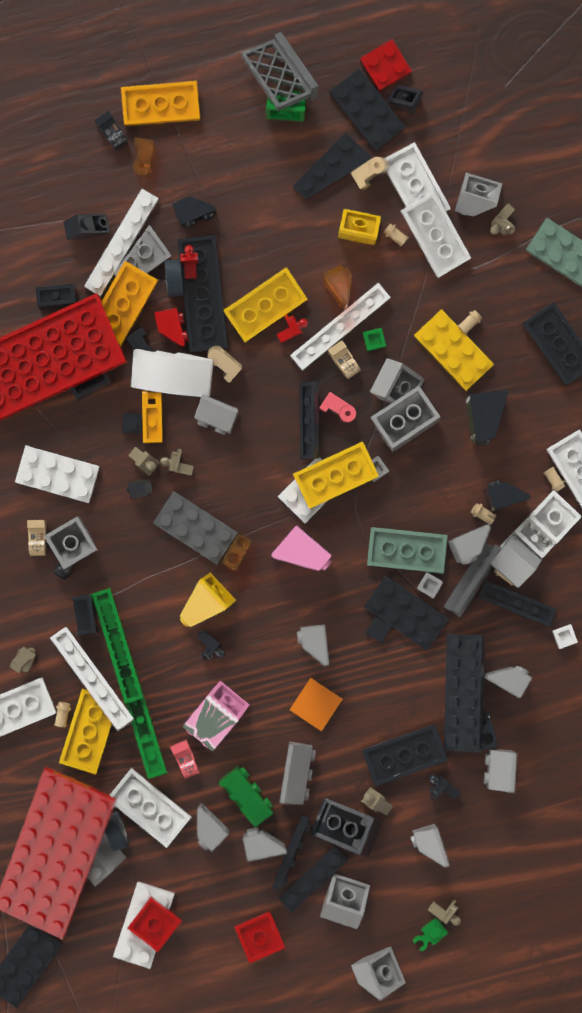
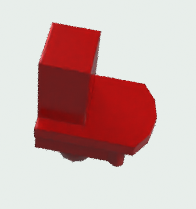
M187 245L184 250L186 254H180L181 264L184 265L185 280L197 279L196 264H199L198 253L193 254L194 248L191 245Z
M288 314L284 315L289 328L277 334L280 342L284 343L302 334L301 328L307 327L308 320L300 319L297 322L294 315L291 317Z

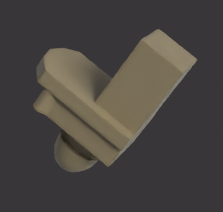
M507 204L492 221L491 224L493 226L490 229L492 234L501 232L505 236L515 232V226L507 220L515 210L511 205Z
M136 447L128 455L136 462L135 465L149 476L160 463L148 452L145 451L143 453Z
M178 449L177 452L173 451L170 459L168 457L161 458V465L164 467L168 466V471L192 475L194 466L179 463L181 449Z
M25 647L19 649L10 667L18 673L21 671L29 672L36 656L35 649H26Z
M369 788L364 794L363 800H361L362 803L374 812L380 811L385 815H388L393 807L392 804L385 800L384 796L373 788Z
M455 899L447 910L435 902L428 909V911L446 924L449 921L456 926L461 923V919L454 915L458 909L455 905L457 902Z

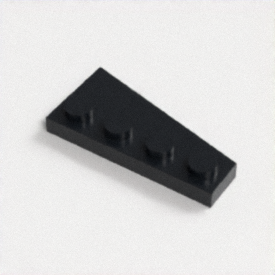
M345 132L293 185V188L307 201L325 190L328 186L341 180L372 159V157Z

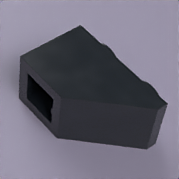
M191 196L172 203L182 228H191L197 225L196 222L200 220L208 221L214 218V214H217L215 206Z
M77 214L63 221L67 240H82L110 233L106 214Z

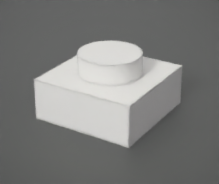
M571 624L552 631L558 649L578 643Z

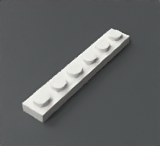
M141 189L84 286L86 289L95 294L98 293L102 297L114 276V272L122 263L159 200L157 197Z
M379 283L376 284L291 354L290 357L303 371L391 297Z
M67 627L50 637L53 644L116 730L119 731L132 722L134 719Z

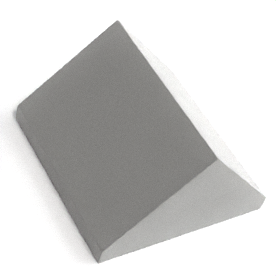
M512 535L497 552L490 564L514 586L519 588L537 569L542 559L515 535Z

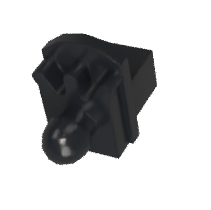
M149 479L128 483L127 492L130 494V498L146 497L153 493Z
M202 630L197 638L208 647L201 654L200 658L202 660L206 658L212 659L215 654L218 658H224L225 651L220 649L222 644Z
M434 774L429 776V782L433 784L429 788L432 800H436L443 791L454 800L461 793L444 777L440 776L438 778Z

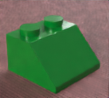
M293 91L294 94H302L301 91ZM277 95L276 99L281 103L286 101L288 97ZM267 96L266 119L304 122L306 99L277 111Z

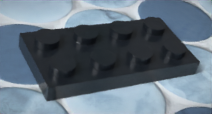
M360 69L329 91L332 98L375 152L406 128Z
M552 302L522 323L565 386L582 375V341L555 302Z
M386 575L364 606V608L426 651H428L449 620Z
M435 724L362 749L375 787L448 761Z
M29 924L0 965V997L15 1008H18L63 943L50 933Z

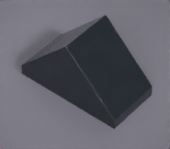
M396 84L387 101L413 116L422 100L424 92L419 89Z

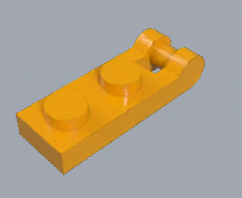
M142 390L143 443H163L162 392ZM149 399H156V404H149Z

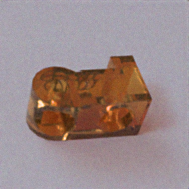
M135 138L134 147L138 149V155L133 163V168L138 176L145 177L151 171L155 143L154 140Z
M239 533L221 561V565L236 573L252 540Z

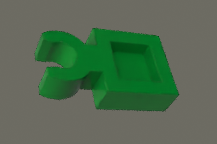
M434 917L421 928L424 934L415 936L413 942L416 943L422 940L423 945L419 950L424 951L427 948L428 942L435 945L448 934V931Z

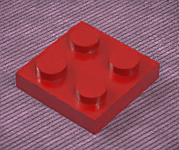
M393 39L360 58V62L379 92L412 73Z
M151 896L128 925L127 929L158 952L181 923L182 919Z
M270 911L234 926L249 964L285 948Z

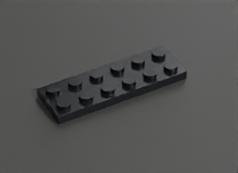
M215 235L177 239L180 264V254H186L184 250L187 245H191L194 248L193 254L198 253L199 264H196L197 279L185 280L184 265L181 264L190 353L206 352L214 346H219L223 350L228 349Z
M447 634L444 750L482 752L485 635Z

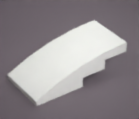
M135 349L133 353L131 387L168 394L201 397L203 394L210 397L213 360L179 352L172 354L162 351L150 352Z
M553 490L499 547L501 549L512 535H515L542 559L582 516Z

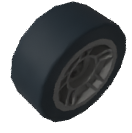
M165 260L168 297L183 296L180 260Z
M114 812L111 814L105 834L111 849L117 851L128 847L129 840L119 812Z

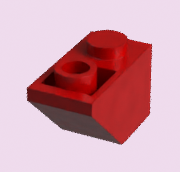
M177 308L155 312L159 334L179 347L186 348L185 342H188L186 331H182L181 324L184 323L182 312L178 313Z

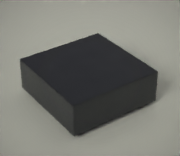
M375 617L365 633L382 643L392 626Z

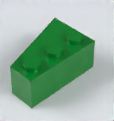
M236 766L219 780V785L225 788L229 793V797L235 801L242 813L256 827L273 814L272 808L274 806L268 798L264 799L261 796L262 790L256 782L253 784L248 779L250 775L244 767L240 769L239 766Z

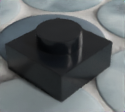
M124 413L122 433L142 435L143 415Z

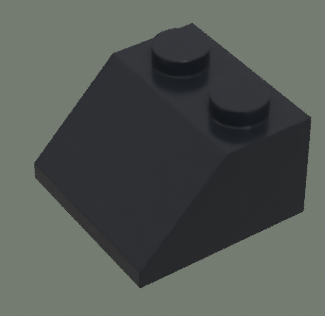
M500 480L487 484V488L483 490L490 512L531 499L530 494L507 482L501 483Z

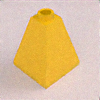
M210 572L196 585L180 615V620L186 627H192L226 610L236 599Z

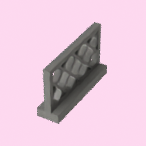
M282 32L275 34L273 40L241 53V58L277 111L307 98L311 101L318 98V84ZM273 47L276 52L273 55L265 53V50ZM252 55L259 56L258 62L252 61L248 57ZM262 58L271 59V65L261 63ZM275 61L283 62L285 64L284 68L274 66ZM262 68L269 71L267 75L259 74L258 69ZM271 72H279L282 75L280 79L271 77ZM285 74L294 77V81L283 80ZM268 81L278 83L277 89L268 87ZM281 84L290 86V92L279 90ZM294 88L302 89L304 93L300 95L294 94L293 90ZM277 95L288 97L286 101L281 103L276 99Z
M484 543L481 553L476 555L477 560L472 561L443 606L444 608L461 617L493 567L490 563L500 547Z

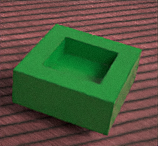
M382 328L363 332L367 352L386 347Z

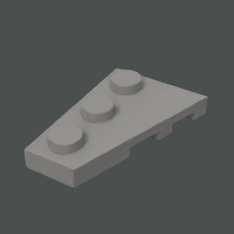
M150 225L114 272L115 276L118 274L124 261L129 262L148 274L164 263L165 260L172 257Z

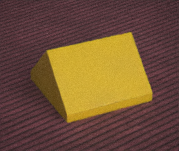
M344 209L338 238L375 246L381 216Z

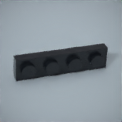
M315 381L300 383V459L319 458V382Z
M484 580L478 598L548 627H550L557 610Z
M303 813L300 816L272 884V888L280 890L281 886L285 887L289 878L286 873L289 868H293L296 858L293 856L296 850L300 851L304 841L301 839L303 832L307 833L311 822L308 821L309 816Z
M334 845L281 894L278 899L292 913L348 859Z

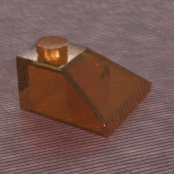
M340 265L325 272L322 276V282L344 312L348 306L352 284L351 278L353 276L347 267L343 268Z

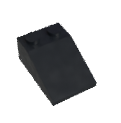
M324 797L310 834L356 854L369 857L382 820Z

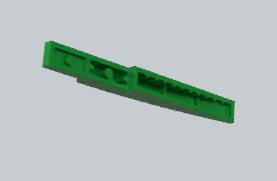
M111 588L92 593L123 700L128 712L134 719L131 724L147 777L151 779L166 774L167 770Z

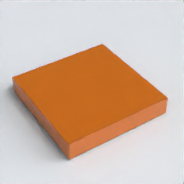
M310 678L289 710L322 731L341 703L342 698Z

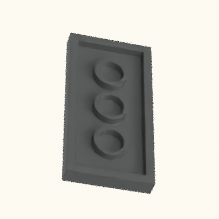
M173 491L153 524L217 565L238 534V532L175 491Z

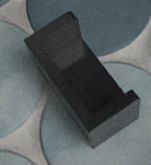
M74 284L35 287L37 307L40 310L65 308L77 302V292Z
M105 372L71 388L75 398L80 401L112 385V382Z
M92 594L71 597L75 609L77 635L98 632Z

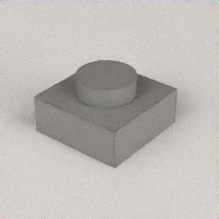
M379 456L372 459L379 477L372 480L376 482L390 471Z
M426 572L417 589L434 599L443 582Z

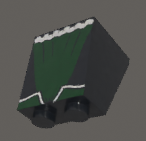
M508 389L470 394L466 398L472 444L477 443V446H486L496 437L508 396Z

